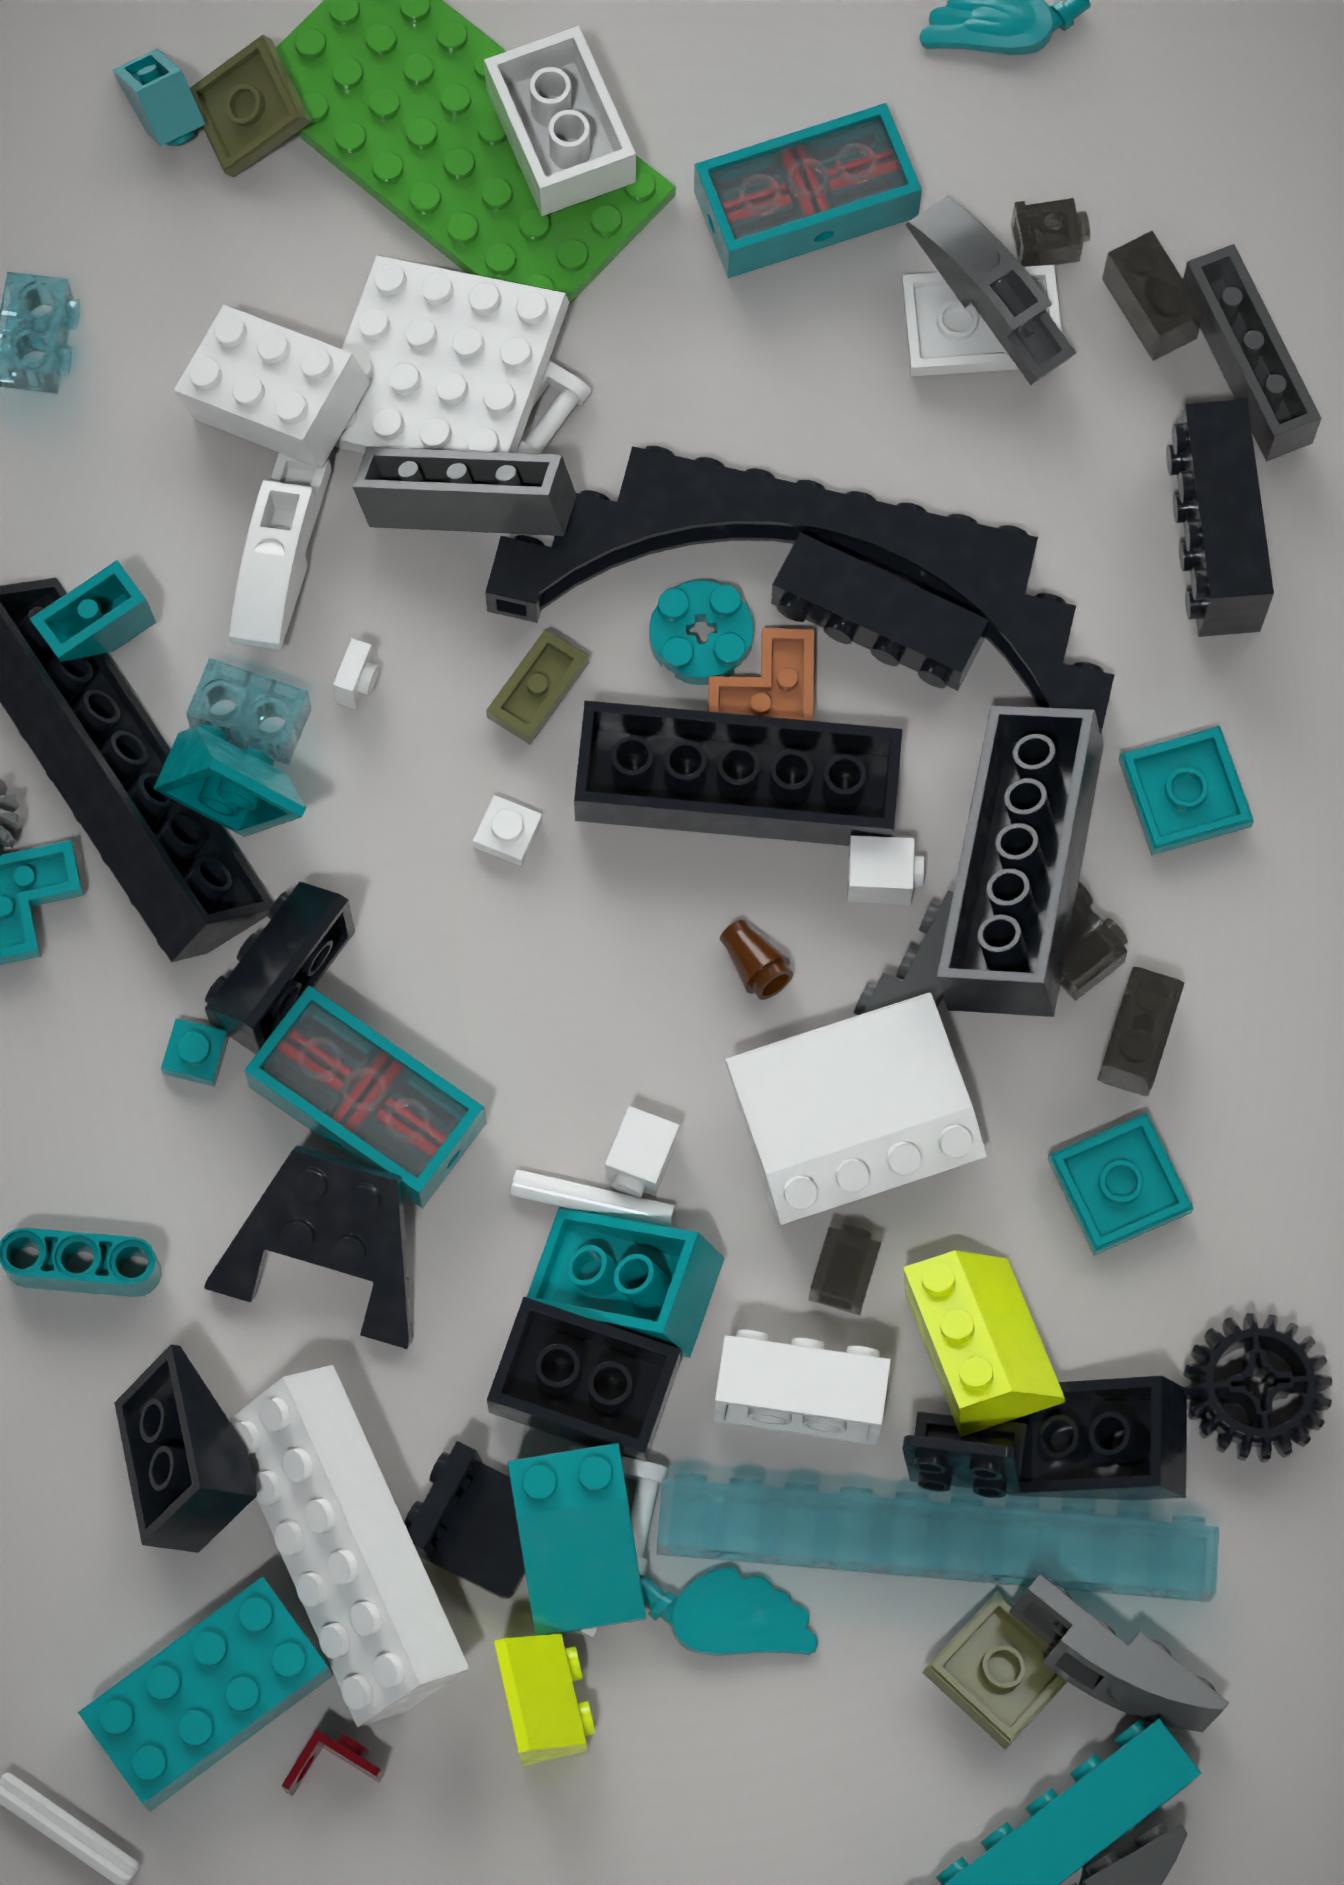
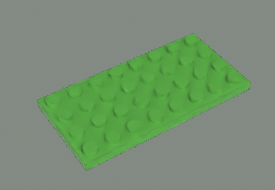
M323 0L276 47L312 121L295 134L468 274L563 292L566 294L570 305L676 196V186L636 155L635 183L541 217L486 90L484 59L507 51L443 0Z

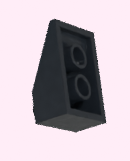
M171 1344L114 1404L142 1545L199 1553L257 1497L256 1479L252 1473L247 1447L181 1346Z
M1162 1375L1059 1382L1065 1397V1403L1008 1421L1028 1425L1020 1494L1006 1492L1010 1496L1111 1500L1186 1498L1187 1396L1185 1395V1387Z

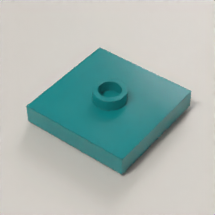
M1220 726L1120 754L1118 761L1151 856L1252 827L1254 820Z
M1147 1113L1048 1156L1047 1160L1094 1256L1189 1215L1194 1209Z

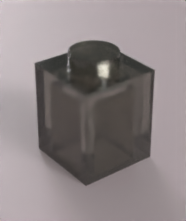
M842 1225L840 1230L829 1227L812 1280L808 1300L861 1316L879 1256L881 1242L872 1240L873 1234L860 1227Z

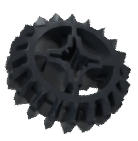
M1247 1313L1243 1320V1330L1240 1329L1233 1318H1227L1222 1324L1225 1337L1219 1331L1210 1328L1204 1335L1206 1343L1210 1348L1196 1344L1191 1351V1356L1199 1364H1188L1183 1372L1186 1378L1197 1382V1384L1185 1387L1187 1399L1200 1400L1201 1402L1190 1408L1188 1411L1189 1419L1198 1420L1206 1416L1208 1420L1200 1430V1436L1206 1439L1215 1431L1220 1433L1222 1438L1219 1440L1216 1449L1221 1453L1228 1449L1231 1442L1239 1444L1237 1459L1242 1461L1248 1458L1251 1447H1256L1260 1462H1268L1272 1454L1271 1444L1274 1445L1278 1454L1283 1458L1290 1456L1293 1451L1290 1439L1296 1444L1305 1447L1311 1440L1309 1432L1305 1427L1311 1430H1320L1324 1420L1316 1411L1328 1410L1332 1403L1329 1397L1317 1392L1326 1390L1332 1385L1331 1376L1315 1374L1316 1371L1320 1370L1327 1363L1326 1357L1324 1355H1316L1309 1358L1306 1354L1315 1344V1340L1309 1336L1304 1338L1300 1344L1294 1341L1292 1338L1296 1334L1298 1326L1292 1322L1283 1333L1276 1331L1278 1320L1275 1315H1269L1263 1328H1258L1255 1314ZM1244 1348L1245 1358L1242 1362V1373L1228 1376L1225 1381L1214 1382V1372L1217 1363L1227 1354ZM1266 1350L1274 1352L1283 1358L1293 1369L1296 1376H1293L1292 1372L1274 1369L1267 1360ZM1253 1374L1255 1377L1262 1379L1260 1385L1266 1383L1269 1387L1262 1397L1261 1403L1260 1398L1253 1396L1254 1390L1249 1393L1246 1389ZM1300 1393V1403L1296 1415L1284 1424L1271 1428L1269 1418L1273 1413L1272 1402L1286 1399L1289 1394ZM1218 1399H1222L1223 1403H1234L1241 1406L1247 1413L1249 1425H1253V1427L1246 1426L1233 1419L1223 1409Z

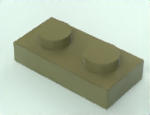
M545 629L487 708V718L531 745L589 664V656Z

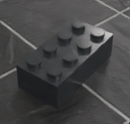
M1247 399L1185 404L1180 423L1173 424L1172 426L1173 444L1167 445L1166 459L1169 475H1177L1179 492L1173 493V514L1175 523H1183L1185 540H1180L1179 560L1181 570L1190 571L1192 588H1187L1185 592L1187 617L1189 620L1196 619L1198 637L1260 632L1272 601L1274 590Z

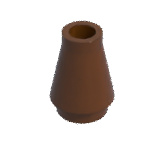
M738 920L732 923L722 932L720 941L726 947L747 993H755L759 999L765 1000L778 994L789 984L793 977V972L789 968V958L751 929L745 920Z

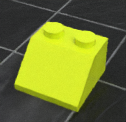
M562 1634L495 1640V1649L522 1767L586 1752L587 1743L585 1736L596 1733L589 1702L577 1703L573 1681L583 1679L576 1646L565 1648Z

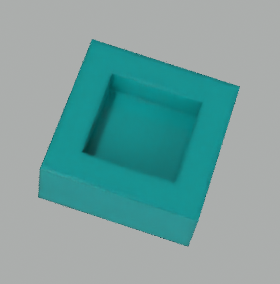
M176 1018L162 1062V1073L215 1087L229 1040L228 1031Z

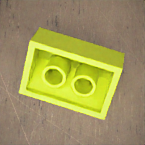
M954 1250L903 1267L907 1303L961 1437L1065 1403L1064 1394L1008 1258Z

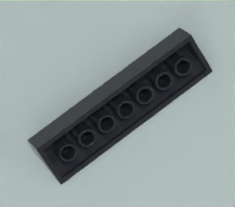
M50 578L1 585L0 703L170 961L176 962L208 954L266 918L273 905V901L223 826L153 789L171 748L108 654L104 653L60 662L32 624L31 617L67 594L58 579Z

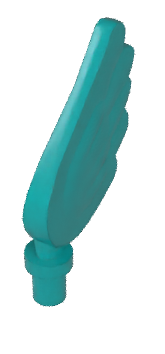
M948 0L946 6L938 7L930 12V25L922 29L919 40L922 47L926 49H967L1006 55L1030 54L1043 49L1056 29L1060 28L1065 31L1074 25L1073 19L1089 9L1091 5L1089 0H1065L1063 3L1057 1L1051 6L1044 0Z
M722 1568L699 1577L678 1597L670 1591L665 1594L646 1575L641 1579L644 1605L650 1609L648 1615L655 1621L661 1617L671 1626L673 1635L678 1643L689 1651L713 1656L754 1653L810 1655L816 1651L818 1646L816 1635L806 1629L809 1623L807 1610L792 1604L790 1597L785 1592L772 1589L770 1582L764 1577L741 1579L739 1573L733 1568Z

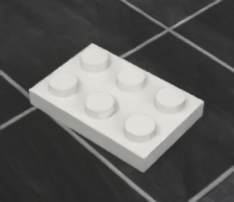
M1055 265L1024 267L1052 303L1047 313L1062 332ZM939 272L902 275L901 287L910 377L1019 369L973 304L964 308Z

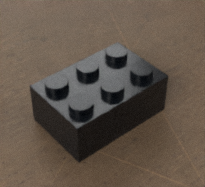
M523 1297L487 1397L488 1411L491 1414L589 1447L619 1443L621 1456L647 1461L680 1365L681 1349Z

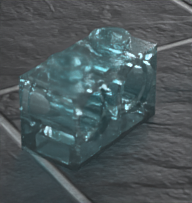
M7 272L0 308V387L58 394L61 376H68L71 368L72 348L67 345L69 329L76 330L80 319V300L73 298L68 279ZM41 305L53 307L50 312L44 315L31 314L36 307ZM39 351L45 353L38 361H22L24 356L30 352Z
M209 658L186 715L190 728L196 725L199 727L202 724L215 727L228 735V743L244 749V751L246 749H253L262 752L273 760L289 765L312 709L308 691ZM229 700L236 704L235 708L225 715H215L210 712L211 707L218 701ZM269 717H278L285 721L284 725L275 732H265L259 729L261 722Z

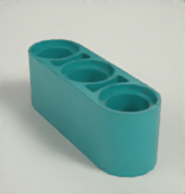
M17 1228L8 1232L0 1241L1 1266L12 1282L25 1288L139 1297L152 1292L159 1284L161 1278V1265L151 1245L137 1237ZM26 1247L39 1250L38 1259L32 1266L19 1269L12 1265L14 1255L19 1250ZM78 1252L91 1253L94 1259L88 1270L76 1274L67 1271L66 1266L72 1255ZM140 1256L148 1260L147 1269L142 1275L136 1278H128L121 1275L122 1264L127 1259Z

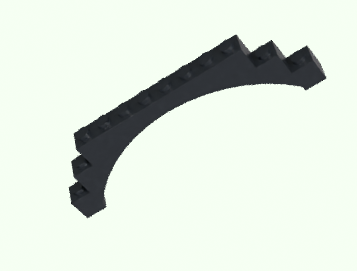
M632 446L617 502L610 501L606 495L596 491L584 490L580 494L576 493L577 497L564 536H554L552 547L544 546V543L539 539L527 535H517L514 539L501 536L485 592L487 612L538 623L542 609L576 586L614 567L647 555L689 545L725 541H775L794 544L801 532L852 557L869 562L898 575L923 590L988 619L985 638L1006 659L1029 690L1037 707L1095 710L1100 733H1102L1114 674L1105 673L1098 665L1088 662H1077L1073 665L1063 663L1076 605L1067 604L1063 598L1053 594L1040 593L1036 596L1025 594L1038 537L1030 536L1025 530L1016 526L990 527L977 524L975 519L962 514H950L947 517L928 513L923 507L913 503L888 504L876 501L873 496L860 491H850L844 494L826 490L823 485L811 480H798L795 483L777 479L773 474L762 469L750 468L746 471L725 467L720 461L709 457H698L692 460L675 456L672 451L660 446H647L645 449Z

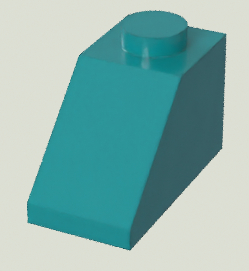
M158 49L152 50L113 69L119 85L144 129L159 146L164 144L175 146L184 143L194 136L193 130L205 125L182 70Z
M118 560L30 618L32 624L60 662L114 652L156 623L146 598Z

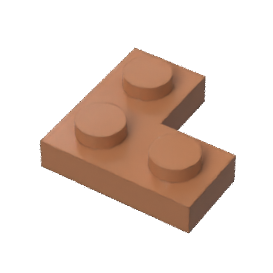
M762 628L761 677L709 676L708 712L813 721L814 629Z

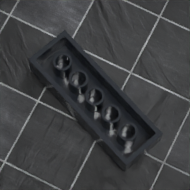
M585 700L574 796L575 821L844 846L850 845L851 835L893 837L902 729Z
M990 705L937 972V979L948 1011L1054 1017L1104 746L1095 710Z

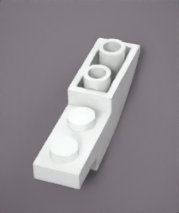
M279 453L270 481H262L250 522L237 580L229 632L230 643L281 650L308 567L305 552L332 472L329 458H327L322 469Z

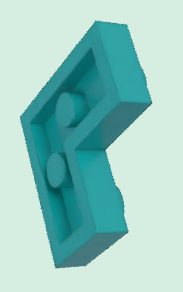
M71 840L0 855V965L41 957L31 907L84 896L75 850Z

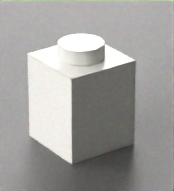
M851 835L848 852L847 902L911 905L913 888H923L924 856H914L915 838Z
M628 1106L605 1163V1178L613 1181L611 1186L619 1192L639 1198L642 1197L643 1192L656 1197L679 1140V1124Z

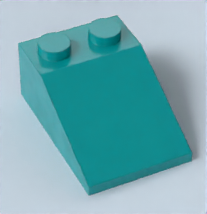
M204 724L199 727L196 725L177 734L153 788L243 837L302 818L306 809L288 774L273 767L274 760L253 749L243 751L228 743L229 737L223 731Z
M558 1208L527 1298L681 1349L682 1357L690 1358L724 1257L699 1232Z
M619 1443L508 1461L535 1636L562 1634L646 1620Z

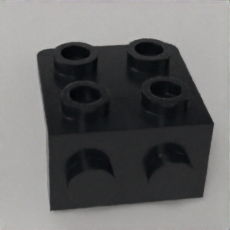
M918 1412L914 1435L904 1436L902 1446L910 1481L918 1482V1486L923 1489L936 1492L949 1491L951 1486L973 1488L974 1493L989 1498H1002L1006 1496V1492L1020 1494L1028 1425L1025 1423L1005 1422L961 1437L952 1415Z
M457 1441L450 1454L443 1452L437 1459L429 1478L433 1486L423 1503L416 1501L413 1504L404 1524L420 1558L501 1599H509L515 1594L525 1575L511 1480L509 1476L483 1464L477 1450Z

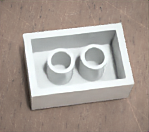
M580 26L484 59L486 90L541 217L636 182V153Z
M223 304L177 383L174 392L193 419L322 469L370 385V381L353 353Z
M738 1330L736 1337L724 1336L715 1397L714 1422L877 1446L882 1427L891 1359L880 1358V1351L864 1346H848L846 1353L825 1350L823 1342L809 1338H793L791 1345L770 1342L768 1334L754 1330Z

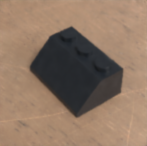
M300 881L290 894L284 891L273 903L268 913V918L271 920L259 936L255 933L251 934L241 946L236 957L239 963L228 978L223 975L220 976L207 992L205 1011L209 1023L218 1029L228 1031L229 1037L256 1054L309 985L313 988L316 986L355 933L349 900L341 894Z

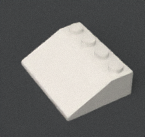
M930 992L725 1059L769 1210L781 1225L987 1157L973 1105L934 998Z

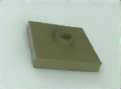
M261 35L190 87L205 122V125L202 127L224 173L232 177L240 174L312 122L272 39Z
M996 1592L929 1663L922 1673L1006 1750L1063 1688L1067 1681L1042 1663L1053 1647L1011 1614L1010 1610L1013 1606Z

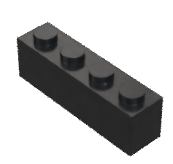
M801 532L772 584L771 604L777 606V610L786 618L796 622L807 620L822 627L824 632L833 640L843 644L854 642L871 650V654L880 662L890 666H898L899 664L918 672V676L924 682L937 688L948 686L959 691L986 637L988 619Z

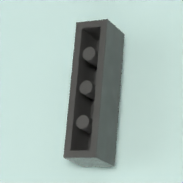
M1229 245L1188 261L1180 289L1235 400L1247 399L1252 434L1266 462L1313 444L1322 418L1235 245Z
M366 447L352 486L369 527L564 536L577 497L562 455Z

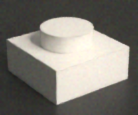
M351 638L333 683L336 703L356 709L362 693L366 695L371 694L379 672V666L374 664L371 644Z
M493 795L474 836L473 847L522 867L543 821L542 814Z

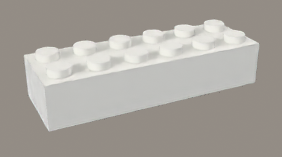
M334 1365L282 1377L231 1417L229 1421L247 1447L252 1473L256 1479L257 1497L255 1499L260 1505L274 1537L275 1545L281 1553L296 1587L297 1595L304 1605L319 1639L321 1650L326 1655L341 1689L343 1700L348 1706L356 1726L360 1727L407 1712L470 1668Z

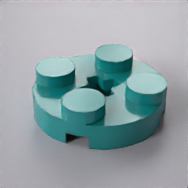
M705 580L686 582L675 588L667 589L660 595L649 624L651 651L656 661L661 666L663 664L667 670L673 672L675 678L688 684L708 685L709 676L730 677L734 674V669L740 666L744 659H747L753 644V620L749 608L742 601L740 593L736 588ZM697 622H706V625L713 627L716 633L708 634L707 643L702 644L697 643L695 635H687V629L693 628Z

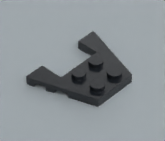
M297 1145L291 1151L205 1282L204 1289L251 1303L256 1297L267 1250L372 1281L373 1287L360 1335L408 1349L413 1338V1327L409 1318L408 1299L410 1298L409 1277H406L404 1250L406 1246L401 1176Z

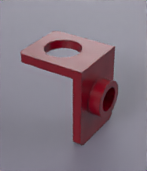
M315 1730L284 1780L282 1788L286 1793L293 1796L322 1748L377 1782L381 1781L384 1774L380 1768L365 1760L369 1750L355 1740L341 1733L338 1739L334 1741L320 1731Z

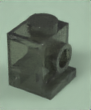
M1074 198L1025 205V201L1014 202L1011 230L1017 259L1023 267L1080 262L1083 242L1090 241V226L1086 211L1076 212Z

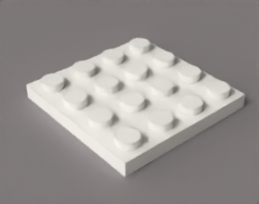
M376 255L342 347L343 350L353 353L369 379L370 385L334 447L359 453H365L366 447L516 453L569 306L566 294Z

